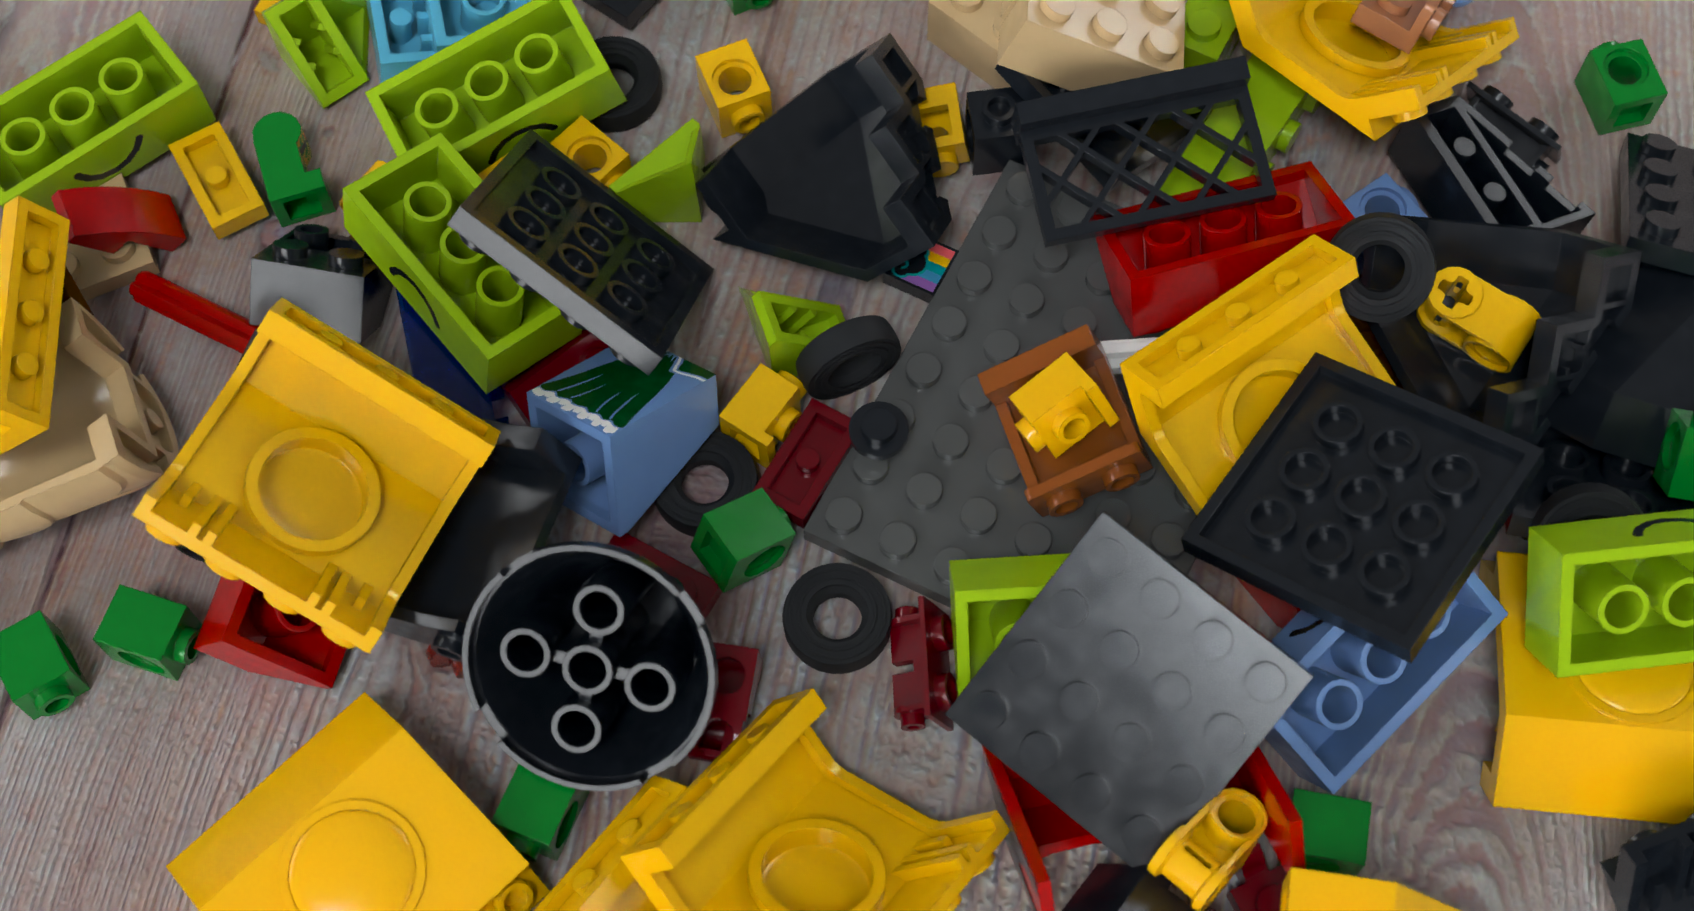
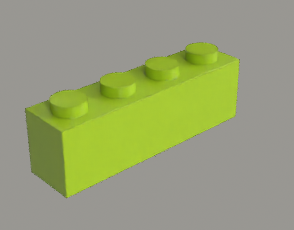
M1252 54L1247 61L1251 76L1247 86L1270 171H1272L1275 164L1270 161L1279 150L1286 154L1298 137L1302 128V124L1298 120L1306 110L1314 114L1321 102ZM1236 105L1214 109L1204 122L1206 126L1233 141L1242 127ZM1195 135L1182 157L1212 174L1225 151ZM1243 136L1238 145L1248 150L1245 137ZM1231 155L1217 178L1223 182H1229L1255 174L1252 167ZM1174 168L1162 186L1161 191L1169 196L1201 189L1204 184Z

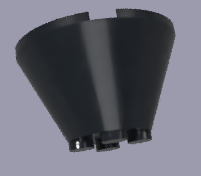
M568 541L546 545L518 557L506 565L482 590L471 609L463 635L462 669L465 686L475 712L481 709L488 723L501 738L497 744L506 754L532 773L565 787L587 791H617L642 785L646 779L665 771L672 765L675 767L682 761L699 740L712 715L718 688V664L711 633L697 605L677 578L670 576L648 559L614 545L590 541Z

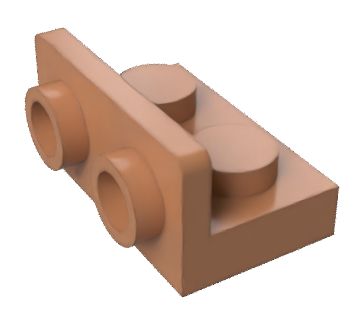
M1362 0L1350 22L1409 54L1420 37L1431 41L1456 0Z

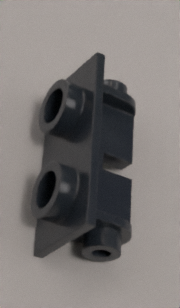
M1471 81L1468 82L1466 85L1467 100L1470 101L1468 104L1513 141L1508 149L1530 168L1535 170L1542 166L1548 171L1550 166L1543 161L1546 157L1556 164L1561 160L1562 146L1556 143L1559 135L1550 126L1535 117H1532L1529 122L1510 110L1514 106L1513 102L1495 87L1486 85L1482 90Z

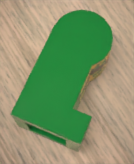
M274 112L263 116L255 124L252 131L253 143L268 199L281 227L336 212L331 192L321 169L308 170L307 166L311 160V148L297 118L285 112Z

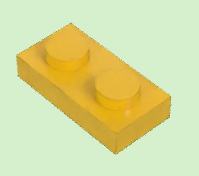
M219 121L168 145L218 240L269 216L260 195Z

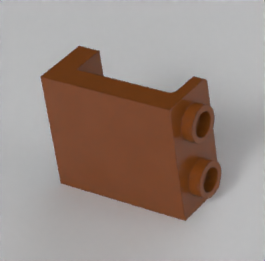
M1088 324L977 374L985 396L996 407L1027 486V489L1024 490L1026 499L1042 517L1049 514L1050 516L1058 517L1072 513L1084 504L1083 499L1105 489L1108 492L1126 489L1139 481L1141 473L1153 468L1103 346ZM1067 352L1098 385L1120 420L1112 427L1103 421L1082 440L1055 458L1046 447L1036 453L1017 430L1014 424L1023 417L1011 402L1009 396Z

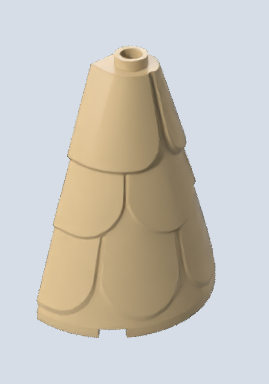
M72 297L61 306L49 429L0 455V550L4 547L6 541L42 531L52 526L56 521L150 485L165 473L179 453L171 421L144 374L136 377L131 372L129 363L118 356L125 349L91 313Z

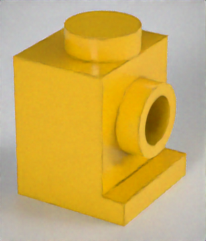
M955 82L924 88L927 99L918 104L922 126L926 125L933 128L941 169L933 173V177H945L954 174L959 169V163L970 162L963 109Z
M1067 352L1009 396V399L1023 417L1014 424L1017 430L1036 453L1046 447L1055 458L1082 440L1103 421L1112 427L1120 420L1098 385Z
M760 363L720 413L721 433L739 441L748 450L753 460L767 469L776 455L775 445L779 440L781 442L785 441L802 414L800 401L807 393L802 382L787 371L780 370L776 373Z

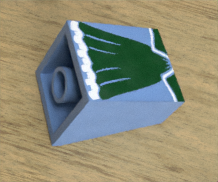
M608 347L528 391L527 401L531 427L544 428L582 458L562 505L618 537L629 532L719 426L716 374L667 351L663 359L648 376L638 367L622 363L613 355Z

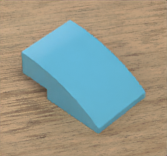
M366 0L379 82L382 83L531 0Z

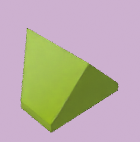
M280 0L261 12L280 57L321 108L329 106L370 80L367 76L370 23L366 0Z
M694 118L690 119L609 185V189L652 222H702L703 194L695 185L704 175L701 169L705 167V151L700 124Z
M739 287L766 365L776 373L784 370L795 377L798 376L796 360L801 351L818 335L846 321L840 305L765 291L756 292Z

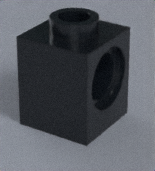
M1012 87L966 93L965 132L973 176L1003 172L1009 160L1025 166L1020 145H1016L1011 126L1015 104L1024 100Z

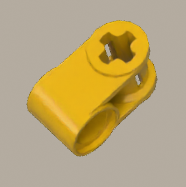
M1447 267L1438 271L1430 294L1416 309V316L1421 326L1429 333L1462 350L1478 364L1499 373H1508L1513 369L1534 335L1536 320L1541 318L1539 312L1526 301L1501 291L1474 275L1470 270L1461 267ZM1458 282H1461L1463 284L1461 289L1459 287H1456V284ZM1445 295L1456 300L1452 309L1442 303ZM1438 315L1442 319L1441 321H1436L1435 317Z
M1237 788L1223 789L1216 798L1213 797L1186 825H1181L1169 836L1147 866V871L1154 877L1161 874L1192 899V909L1204 911L1217 898L1233 875L1244 865L1266 828L1267 813L1264 805L1256 796L1246 790Z

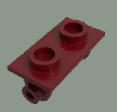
M919 596L918 608L902 606L895 609V618L891 622L892 664L896 667L913 664L914 667L913 672L892 675L894 718L900 720L901 729L904 731L925 729V719L932 720L948 732L954 731L953 721L945 715L958 698L957 683L952 673H950L949 650L954 649L952 622L948 614L925 596Z

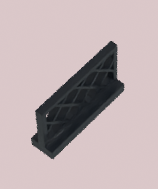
M1245 56L1017 102L1011 126L1016 145H1020L1045 247L1274 200L1277 193L1247 86L1251 76ZM1236 105L1242 127L1233 141L1203 124L1212 109ZM1201 112L1197 120L1188 115ZM1170 118L1190 130L1176 153L1146 136L1155 121ZM1144 124L1140 131L1131 127L1135 125ZM1114 130L1133 142L1119 164L1089 148L1098 133ZM1088 135L1083 143L1074 139L1077 137ZM1195 135L1225 151L1212 174L1182 157ZM1243 136L1245 137L1248 150L1238 145ZM1057 142L1076 154L1062 176H1059L1039 164L1035 146ZM1139 146L1169 163L1154 186L1125 169ZM1232 155L1253 168L1258 186L1237 190L1217 177ZM1082 158L1111 174V177L1097 198L1068 181ZM1174 168L1204 184L1195 200L1179 202L1161 191L1162 186ZM1118 179L1147 196L1138 212L1122 214L1103 202ZM1044 181L1054 186L1049 196H1047ZM1210 189L1219 193V195L1205 197ZM1061 191L1090 208L1080 224L1055 228L1050 207ZM1153 200L1162 205V207L1148 209ZM1096 212L1105 217L1104 219L1091 221Z

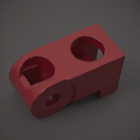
M713 642L718 664L716 701L704 732L688 753L689 759L713 762L748 727V720L752 717L757 685L759 686L763 666L759 649Z

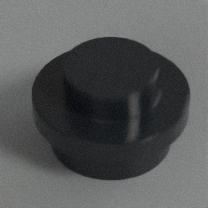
M881 401L867 403L857 409L851 417L849 423L850 442L857 452L869 459L885 460L893 457L904 448L908 440L909 425L907 418L893 404Z

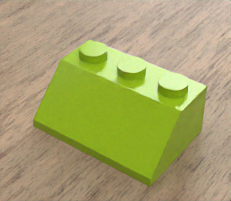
M1070 553L949 560L951 622L957 696L966 688Z

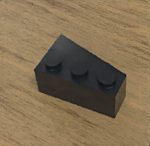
M1459 95L1427 105V114L1404 122L1388 149V152L1431 218L1561 229L1581 234L1596 214L1583 202L1574 206L1552 187L1550 182L1554 177L1542 166L1533 170L1508 148L1513 141Z

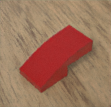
M96 186L58 190L51 196L56 213L70 220L68 243L115 254L127 241L173 252L187 239L169 194L138 188Z

